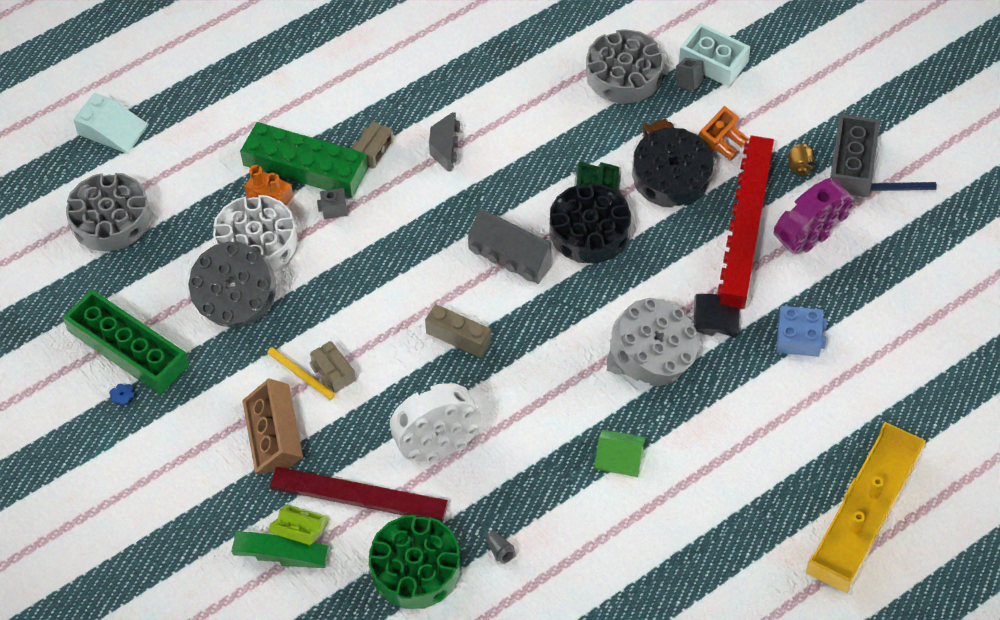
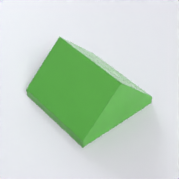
M602 430L598 440L594 469L638 477L646 437Z

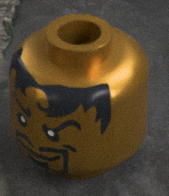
M806 144L793 146L788 152L789 169L797 175H807L815 167L813 149Z

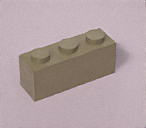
M437 304L434 305L425 318L427 334L479 358L483 357L492 343L490 328Z

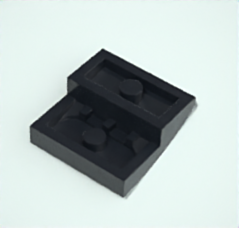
M696 294L694 296V328L696 331L709 336H714L717 332L737 337L739 334L740 309L720 304L721 297H718L717 294Z

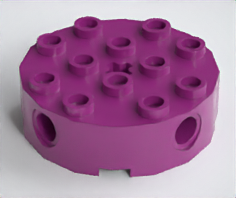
M824 179L800 195L794 201L797 205L791 211H785L774 227L773 234L792 254L802 251L807 253L815 246L814 243L817 241L824 242L830 236L829 232L839 222H843L850 215L848 211L855 204L853 202L854 197L838 180Z

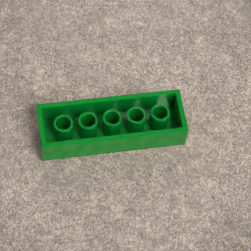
M256 122L240 150L243 166L250 168L253 165H258L259 167L261 166L263 172L275 173V175L278 174L280 177L323 190L344 188L345 196L353 198L368 169L366 153L260 122Z
M93 289L63 316L68 332L159 395L189 367L185 351Z

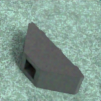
M456 112L450 113L430 128V155L447 171H452V165L456 164L457 152H454V148H458L456 132H460V121L456 120Z

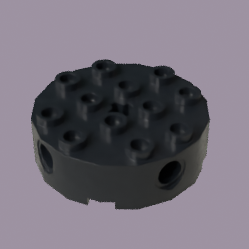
M666 127L650 132L639 141L633 155L632 178L637 191L645 199L661 207L672 208L673 206L693 204L705 195L711 183L713 155L707 143L697 134L684 128Z
M590 184V186L581 187L576 185L569 187L559 194L550 207L549 236L553 245L566 258L577 263L597 264L613 259L624 250L630 239L631 212L626 199L615 189L601 184Z

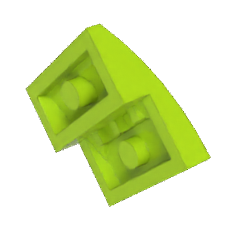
M287 504L279 510L278 518L270 523L268 532L311 545L324 529L329 517Z

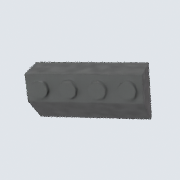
M482 208L478 210L468 235L469 250L476 255L487 258L494 264L497 263L505 267L509 272H515L523 276L527 281L539 284L551 268V242Z

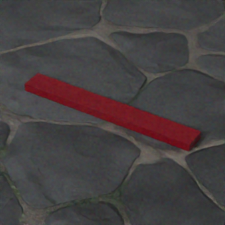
M276 467L270 484L271 490L398 515H416V517L428 519L431 517L442 523L448 506V500L281 467Z

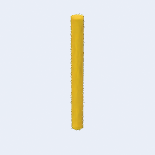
M271 347L268 350V355L326 398L332 400L335 397L333 391L275 348Z

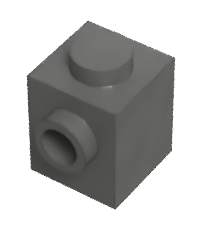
M685 57L676 65L675 77L677 79V87L695 90L704 82L703 61Z
M344 188L320 191L321 199L317 200L318 212L323 211L324 219L348 216Z

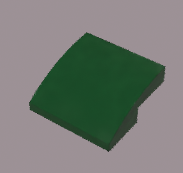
M578 162L574 186L578 185V187L590 186V184H601L617 191L619 167L600 162L599 166Z

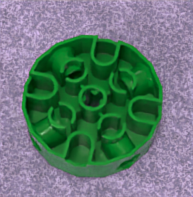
M405 515L388 522L376 533L369 550L370 576L377 592L389 603L405 609H424L441 602L454 590L460 577V550L453 532L441 521L431 517L428 519L416 517V515Z

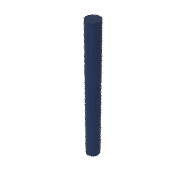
M936 182L872 183L870 191L936 190L937 184Z

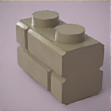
M373 121L369 127L363 129L361 138L353 143L351 149L366 153L368 167L373 169L393 142V130Z
M332 341L325 343L321 348L318 347L311 351V362L309 364L314 373H320L322 376L321 381L327 388L330 387L336 393L345 386L355 382L354 369Z

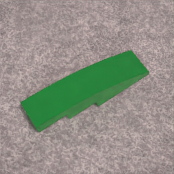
M236 531L231 552L233 556L256 557L257 561L280 562L281 566L325 568L329 546L315 542L308 545L279 535Z

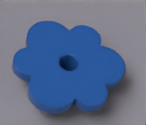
M117 384L116 388H112L109 392L112 402H119L121 405L128 404L129 399L134 397L133 387L130 384Z

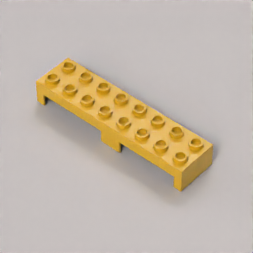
M884 422L879 437L857 477L851 482L844 495L843 502L816 552L811 555L806 574L848 594L922 455L926 440Z

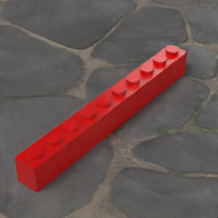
M750 135L749 143L744 144L743 154L747 156L746 158L742 157L740 169L744 170V172L739 173L737 185H741V189L736 188L735 200H738V204H733L732 216H735V220L731 219L729 231L733 233L732 236L728 235L726 247L730 249L729 252L725 251L723 263L727 264L726 268L722 267L720 280H724V282L719 284L717 296L721 297L720 304L744 310L774 143L772 138Z

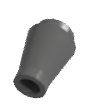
M490 531L485 536V540L496 561L504 564L514 558L516 553L514 545L501 537L496 531Z

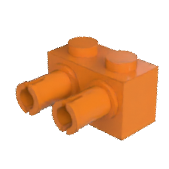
M723 106L698 134L707 143L711 152L717 150L729 161L738 151L724 141L725 137H729L740 148L750 139L736 128L739 117L726 106Z
M253 165L250 167L249 173L251 178L244 185L247 198H258V195H264L282 201L285 206L293 198L291 184L279 179L278 174L275 176V173L268 174L263 172L261 166Z

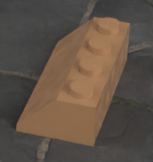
M268 378L242 400L255 474L258 475L274 472L276 467L289 469L303 458L290 386L287 383Z

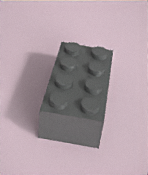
M840 114L830 178L838 180L851 195L869 197L880 120Z

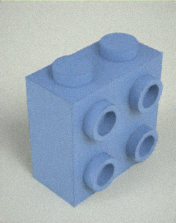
M781 306L778 319L776 353L819 357L821 349H825L826 336H822V331H826L827 319L823 318V310Z

